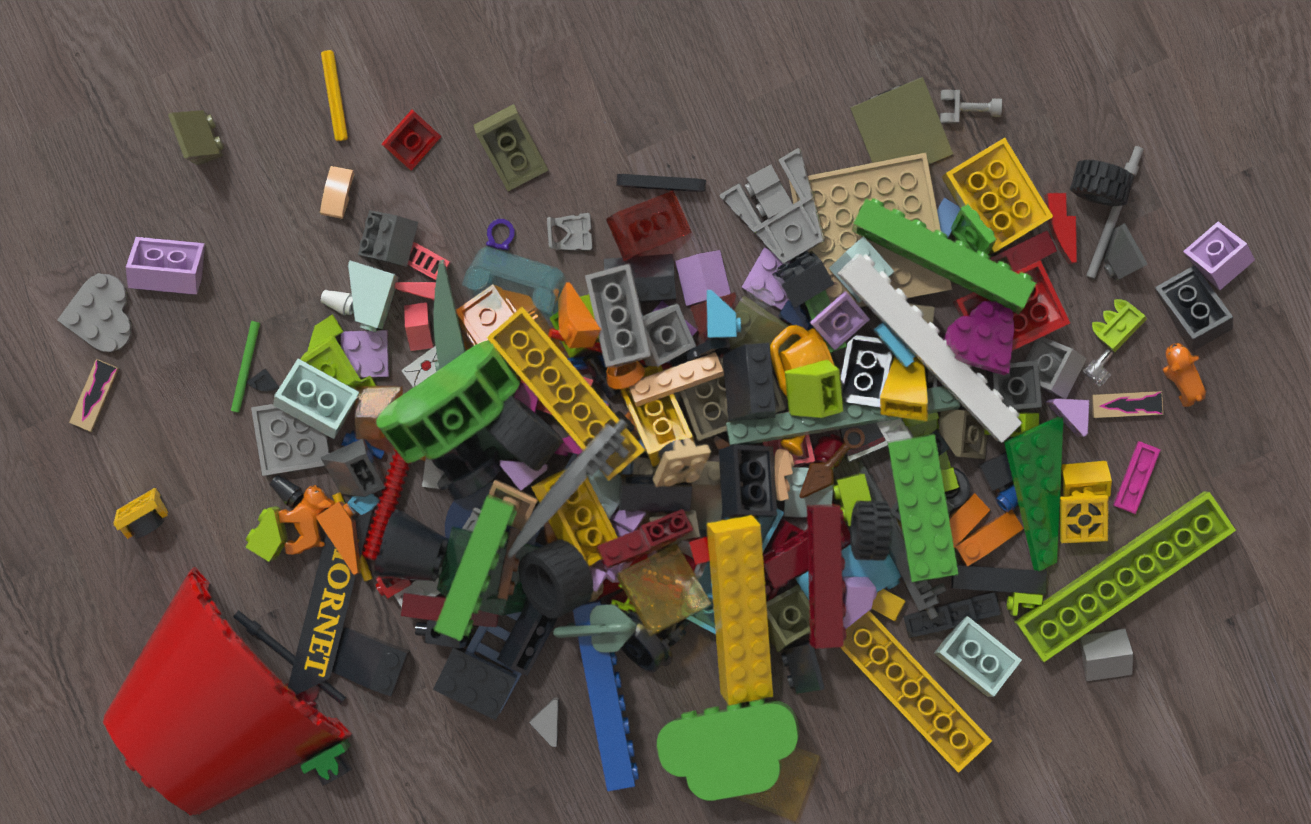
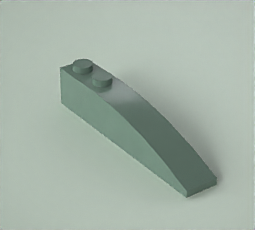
M444 260L439 261L434 297V337L438 359L437 362H434L436 372L466 352Z

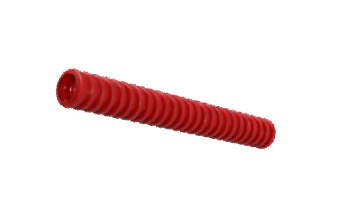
M395 448L394 451L396 453L392 455L393 462H390L391 469L387 470L389 475L385 477L387 479L384 482L385 488L381 490L383 494L379 496L380 503L376 505L378 510H375L376 516L372 518L374 523L370 524L372 529L368 531V534H370L366 538L368 542L364 544L365 551L361 553L364 557L376 560L377 556H380L379 551L385 529L392 512H395V509H397L395 506L399 504L398 498H401L402 484H405L404 478L408 476L406 471L410 469L408 465L411 463H406Z

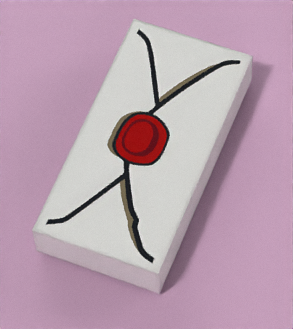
M436 346L401 370L413 387L436 372L434 362L438 361Z

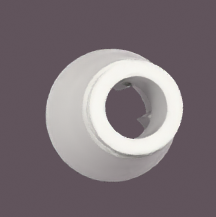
M323 291L321 303L342 315H351L354 312L351 293Z

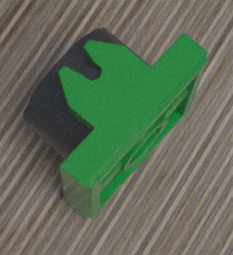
M348 739L308 758L300 766L303 773L305 774L313 769L323 786L351 771L352 767L344 754L351 746Z

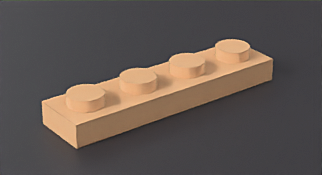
M715 352L644 377L636 384L630 386L629 389L637 407L722 377L724 372Z

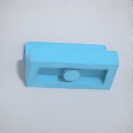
M883 322L874 329L876 334L903 366L907 367L913 362L915 355Z

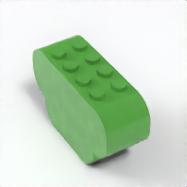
M486 340L471 347L389 404L379 414L376 423L406 463L414 462L424 456L427 459H434L445 454L496 418L503 409V402L516 391L520 381L495 346L489 340Z
M764 698L749 702L750 705L742 706V703L726 706L727 709L719 710V706L706 708L702 714H697L696 710L684 712L680 718L670 721L660 731L657 738L659 760L664 769L670 774L679 777L686 776L690 790L703 800L712 801L766 791L775 784L781 773V759L793 752L799 740V726L796 714L787 704L780 701L765 702Z

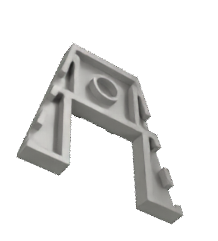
M800 148L779 159L800 201L763 223L741 184H737L720 194V197L760 237L763 243L783 264L788 263L803 252L825 241Z

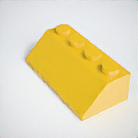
M566 469L532 486L539 503ZM587 475L583 483L548 520L557 539H562L574 545L584 556L589 566L601 559L596 550L598 545L618 538Z

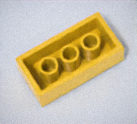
M661 365L645 367V374L642 378L663 371ZM629 387L620 389V393L653 467L660 464L658 452L666 444L676 439L680 440L687 437L694 443L693 436L674 394L636 407Z

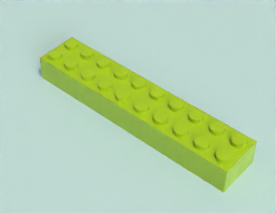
M1203 491L1042 602V605H1037L1015 620L1014 623L1037 657L1045 662L1236 530L1211 493Z

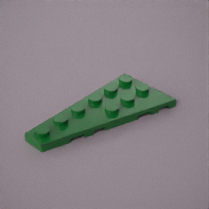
M1062 417L1051 419L1004 441L1033 570L1041 571L1057 563L1064 419Z

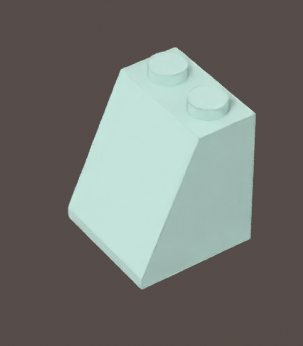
M349 261L348 267L355 321L360 322V328L373 332H376L377 328L383 330L395 292V283L398 282L399 277L392 273Z

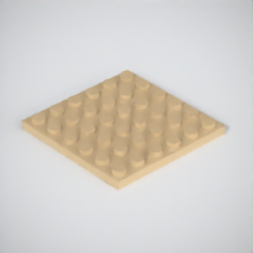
M926 153L808 176L825 241L808 250V252L813 251L822 260L834 282L833 286L826 289L830 303L834 302L846 291L859 307L867 306L863 301L859 303L829 269L849 248L862 238V236L852 232V228L866 199L870 201L872 198L877 199L885 204V208L891 211L897 209L906 215L905 218L914 221V219L925 223L927 225L926 228L933 232L935 230L941 231ZM790 182L793 204L800 201V198ZM866 239L894 270V273L889 277L891 279L889 284L895 290L899 288L907 298L952 290L950 280Z

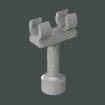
M960 90L941 91V100H954V113H941V123L958 124L959 112L988 111L991 117H1001L1002 99L992 98L988 104L960 102Z

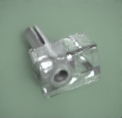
M1108 349L1098 360L1090 361L1082 370L1098 387L1102 386L1111 376L1103 368L1104 364L1113 355Z

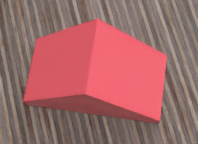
M428 303L404 305L405 329L410 351L433 348Z

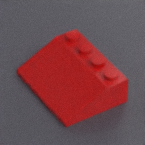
M1041 260L1015 272L1017 274L1023 272L1033 278L1032 281L1036 284L1020 314L1018 315L1013 312L1014 334L1012 351L1070 324ZM972 292L953 302L960 317L970 316L971 311L979 304L990 300Z

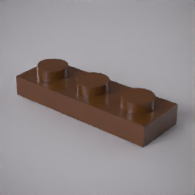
M510 528L497 598L507 599L508 595H513L515 582L511 581L512 572H517L519 558H515L516 553L509 558L508 552L520 534V529Z

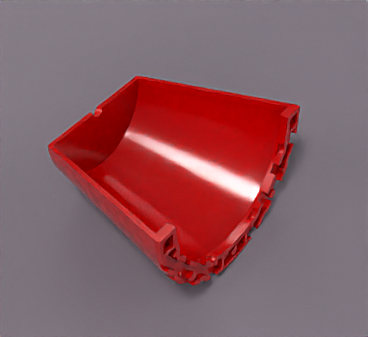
M196 567L188 572L106 711L103 721L114 744L127 759L125 764L132 771H137L142 776L141 781L149 789L153 787L165 799L190 816L199 815L352 735L337 717L327 718L322 713L314 716L313 714L316 710L304 700L299 702L295 698L296 694L288 689L233 631L227 620L222 621L219 617L222 613L215 602H208L211 598V594L208 592L210 582Z

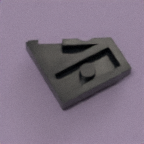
M709 338L705 343L671 359V366L673 368L715 352L717 357H719L731 347L729 339Z

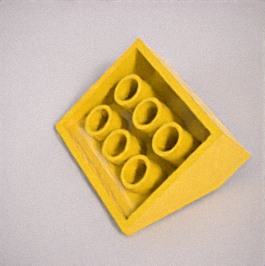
M1006 138L1001 139L942 176L943 181L960 209L968 204L979 214L982 222L993 231L997 240L988 255L995 253L1053 217Z

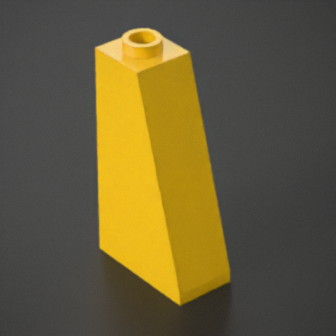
M894 356L880 396L881 415L927 421L928 401L924 364L916 356L907 367L903 366Z

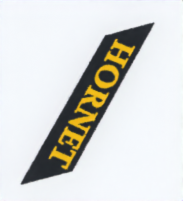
M372 511L355 518L360 557ZM327 534L288 684V689L292 690L296 695L331 677L356 577Z

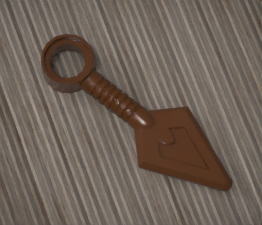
M858 428L847 430L844 434V443L841 448L826 463H810L799 494L801 499L834 484L833 468L850 450L859 449L863 445L865 436L862 430ZM850 433H857L861 439L860 443L851 445L847 440Z

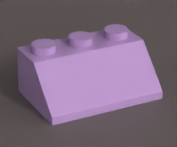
M136 237L126 265L128 288L197 294L202 279L204 243Z

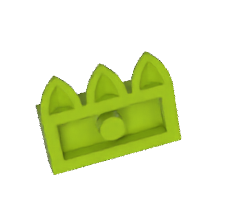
M1122 299L1114 300L1118 313L1103 311V317L1107 325L1101 322L1092 323L1093 331L1098 339L1114 352L1147 320L1143 313Z

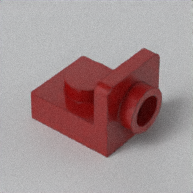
M378 577L376 578L378 583L375 585L380 595H385L388 599L411 586L413 581L393 579L390 581L392 586L389 587L384 578Z

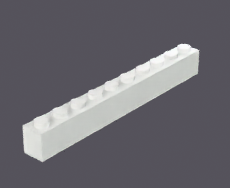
M856 254L837 275L992 437L1002 443L1022 424L1018 419L1019 413L1011 406L1007 408L1002 402L1004 399L1002 395L995 389L991 391L985 385L988 381L979 372L975 374L970 369L971 365L962 363L954 358L956 355L952 352L950 345H946V339L943 341L938 335L940 332L938 328L931 322L927 324L921 318L924 314L915 305L911 307L905 301L907 296L899 288L895 290L889 284L891 279L884 272H877L873 267L875 263L866 254L864 256Z

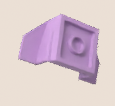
M619 510L612 514L609 521L615 529L617 537H621L636 531L646 513L643 511L628 512ZM601 559L590 565L589 569L592 573L594 584L593 591L597 592L604 579L613 583L620 582L632 562L627 564L624 562L609 569H605Z

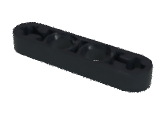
M617 174L616 186L706 192L707 180Z

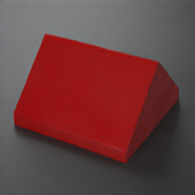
M411 110L384 140L382 145L412 171L442 136L414 110Z

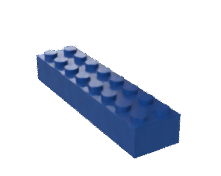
M598 599L595 602H587L574 609L573 614L576 626L590 625L592 609L596 606L607 604H602L601 599ZM580 636L578 640L607 792L634 787L635 781L639 779L637 762L632 763L631 758L634 757L635 753L633 741L628 740L627 734L630 733L628 717H623L626 704L624 694L619 695L618 688H621L622 683L620 672H615L614 665H617L616 652H599L593 647L591 636Z

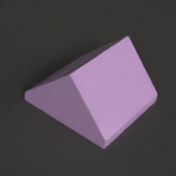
M720 250L696 254L675 261L686 306L707 301V290H712L720 298L731 295Z
M845 291L810 323L830 346L836 350L870 319Z
M1049 399L1045 402L1058 417L1064 418L1063 422L1076 436L1084 437L1088 434L1089 400Z
M500 460V466L520 490L525 489L549 469V464H544L539 471H535L520 461Z

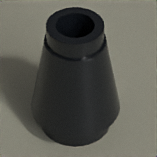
M280 475L274 477L270 483V486L286 506L290 505L294 508L304 497L301 487Z

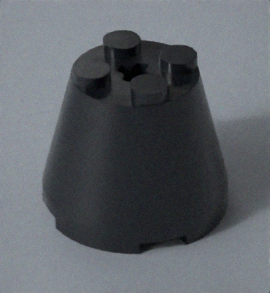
M395 509L385 529L379 551L380 556L378 555L376 558L373 575L384 579L436 582L440 571V564H443L449 538L444 537L409 514Z

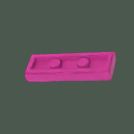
M1140 441L1137 442L1113 506L1136 514L1161 451L1160 449Z

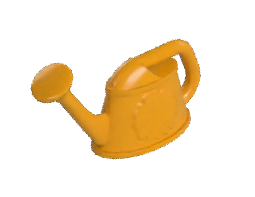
M791 325L785 328L770 344L771 362L779 387L786 396L784 371L827 359L834 365L825 341L815 329L807 331L801 326ZM797 334L801 337V339L785 351L778 352L779 347L791 335ZM806 435L784 439L781 441V444L789 453L795 456H803L801 445Z

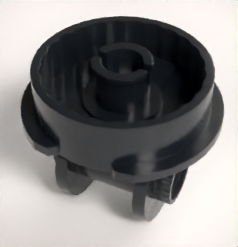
M475 432L445 454L431 459L433 464L444 472L437 483L439 489H446L450 497L457 500L484 487L502 469L500 461L496 457L498 455L497 448L491 446L483 451Z
M658 599L648 604L640 612L643 617L632 611H624L636 624L637 628L621 649L637 666L650 673L656 672L661 666H669L672 663L673 656L669 646L672 647L687 633L684 628L689 624L687 619L681 623L677 622L674 633L671 636H667L665 632L670 629L666 628V620L661 618L658 627L654 629L662 638L660 640L648 627L649 624L655 623L651 619L654 611L658 610L659 604L662 602V600L658 601ZM665 611L664 616L668 617L669 612Z

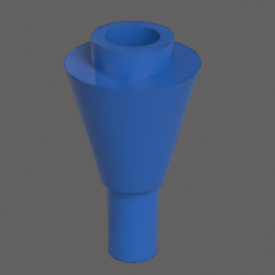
M352 430L351 434L346 432L341 445L347 446L363 437L354 430ZM364 439L371 454L376 458L382 459L384 451L372 446Z

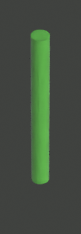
M251 321L231 407V411L240 413L259 331V322Z

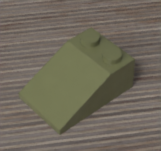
M514 104L473 125L478 139L507 191L548 171L536 144Z
M203 110L168 114L186 160L198 166L223 156L221 150L224 149V145L220 136L216 137L213 128H216V124L211 114L208 115Z
M743 296L733 310L736 313V318L741 319V332H736V337L728 338L731 346L730 349L748 344L769 343L770 345L789 325L746 296ZM797 334L791 335L779 347L778 352L780 353L788 349L800 336Z

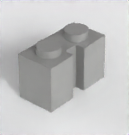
M772 165L746 178L747 184L744 186L750 197L755 196L759 204L755 206L761 217L766 216L768 220L793 205Z

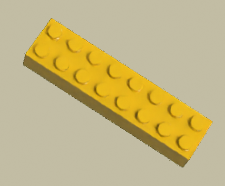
M523 307L487 336V339L495 346L582 450L589 445L606 424L614 427L619 422L618 417ZM627 428L621 432V435L626 438L621 444L630 452L623 459L614 451L605 461L614 469L609 476L605 475L609 481L645 451Z
M752 515L707 523L720 693L728 705L773 697L760 524Z
M870 611L866 612L846 629L847 637L844 641V647L840 648L958 773L992 742L982 729Z

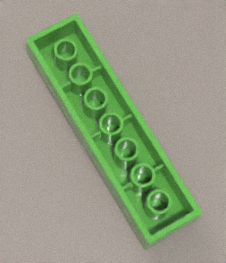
M872 198L871 201L868 199L864 201L853 223L852 232L862 237L864 236L866 239L990 301L998 302L1005 308H1010L1018 315L1020 314L1036 284L1032 281L1033 278L1023 272L1017 274L1011 271L1009 265L1000 261L997 264L989 260V255L981 251L975 253L968 249L969 246L958 240L953 242L947 239L948 235L939 230L933 232L926 228L927 225L916 219L911 221L905 218L906 215L897 209L891 211L885 208V204L877 199Z

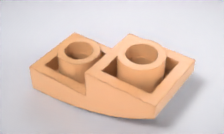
M330 167L321 203V215L343 219L349 202L348 192L354 178L353 170Z
M783 449L776 450L774 456L776 499L779 501L789 499L788 492L790 491V486L784 476L793 474L792 467L794 466L792 455Z

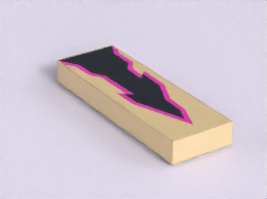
M96 359L69 423L90 432L93 431L119 370L118 367Z
M1162 391L1092 395L1093 418L1163 414Z

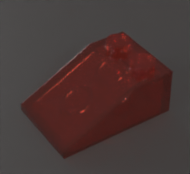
M674 190L618 211L606 219L624 261L692 233Z

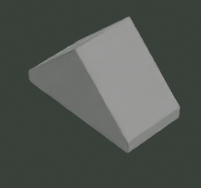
M553 698L529 722L552 747H557L559 698Z

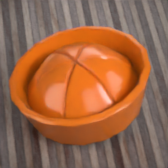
M639 361L615 368L608 367L606 372L607 384L613 389L628 388L642 379L645 374V368Z

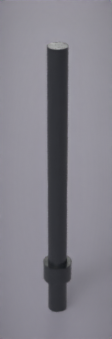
M239 610L236 612L233 618L247 628L246 631L250 635L257 636L293 666L294 654L261 629V625L257 621L250 620ZM326 680L317 684L318 687L339 704L346 698Z

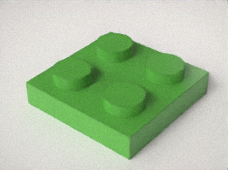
M968 204L960 209L951 226V233L958 241L967 244L969 250L975 253L981 251L988 255L997 240L993 231L982 222L979 214Z

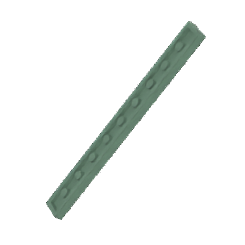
M945 386L926 389L928 414L959 409V401ZM842 403L843 412L823 418L795 416L787 412L775 414V418L726 423L730 446L749 445L901 419V417L881 415L880 408Z

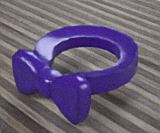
M505 219L492 221L487 229L489 241L486 242V246L509 251L510 246L508 245L514 238L513 225ZM497 224H504L510 230L509 237L502 244L495 243L492 236V229Z

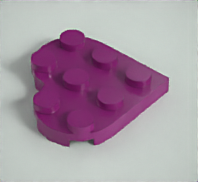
M985 301L972 310L970 316H962L956 319L946 332V345H950L952 352L956 355L954 358L962 363L997 374H1008L1014 334L1013 311L1010 308H1005L998 302Z

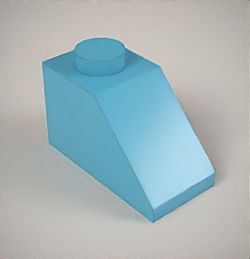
M707 290L708 338L736 337V332H741V319L736 318V313L712 290Z

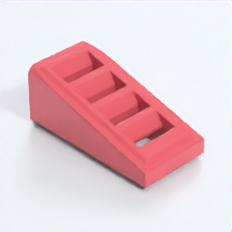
M413 242L411 252L413 248L418 250L412 261L408 260L407 265L436 280L438 270L435 274L431 272L437 261L444 260L446 269H448L451 262ZM421 253H425L420 265H417L416 262ZM431 256L433 260L428 269L426 270L424 269V266L428 261L429 257Z
M396 282L395 289L434 300L436 282Z

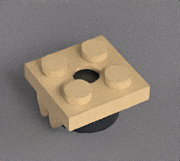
M687 437L680 440L676 439L662 447L658 452L660 464L653 478L655 486H672L676 483H691L698 480L711 453L708 445L696 447Z

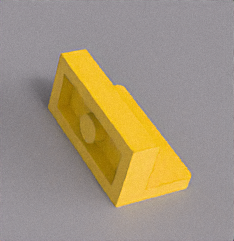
M1107 461L1061 465L1064 480L1063 497L1072 496V493L1076 490L1080 493L1088 490L1093 492L1094 495H1107L1108 497L1111 495L1112 479Z

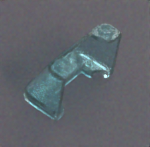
M483 247L478 250L465 274L462 286L478 291L487 283L492 284L494 276L535 288L532 296L535 307L543 310L544 313L555 314L558 298L565 281L564 274L560 269L492 247Z

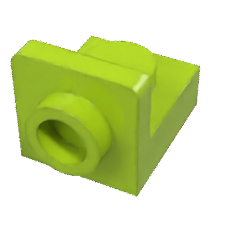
M1012 592L1011 596L1007 598L1006 608L1010 610V615L1017 616L1019 603H1021V607L1035 608V604L1042 605L1043 595Z

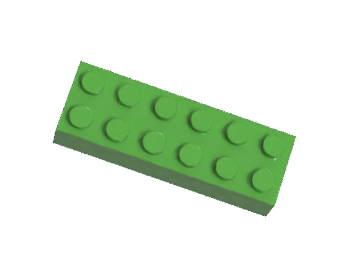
M928 434L887 441L911 581L958 575L935 435Z
M488 494L435 631L458 640H462L463 635H469L474 620L470 619L471 614H477L483 599L478 596L480 591L486 592L491 576L487 575L489 569H495L500 556L496 553L498 546L503 548L508 536V532H505L506 525L512 526L517 513L516 510H513L515 504Z

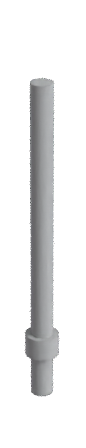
M1135 146L1129 163L1126 162L1124 168L1134 176L1138 173V163L1144 150L1138 146ZM1112 206L1086 275L1090 278L1095 279L1122 206Z

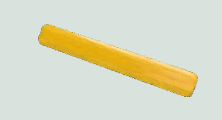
M332 50L321 52L334 137L336 141H345L348 139L335 57Z

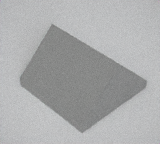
M1126 629L1085 634L1080 637L1086 681L1132 675L1133 652Z

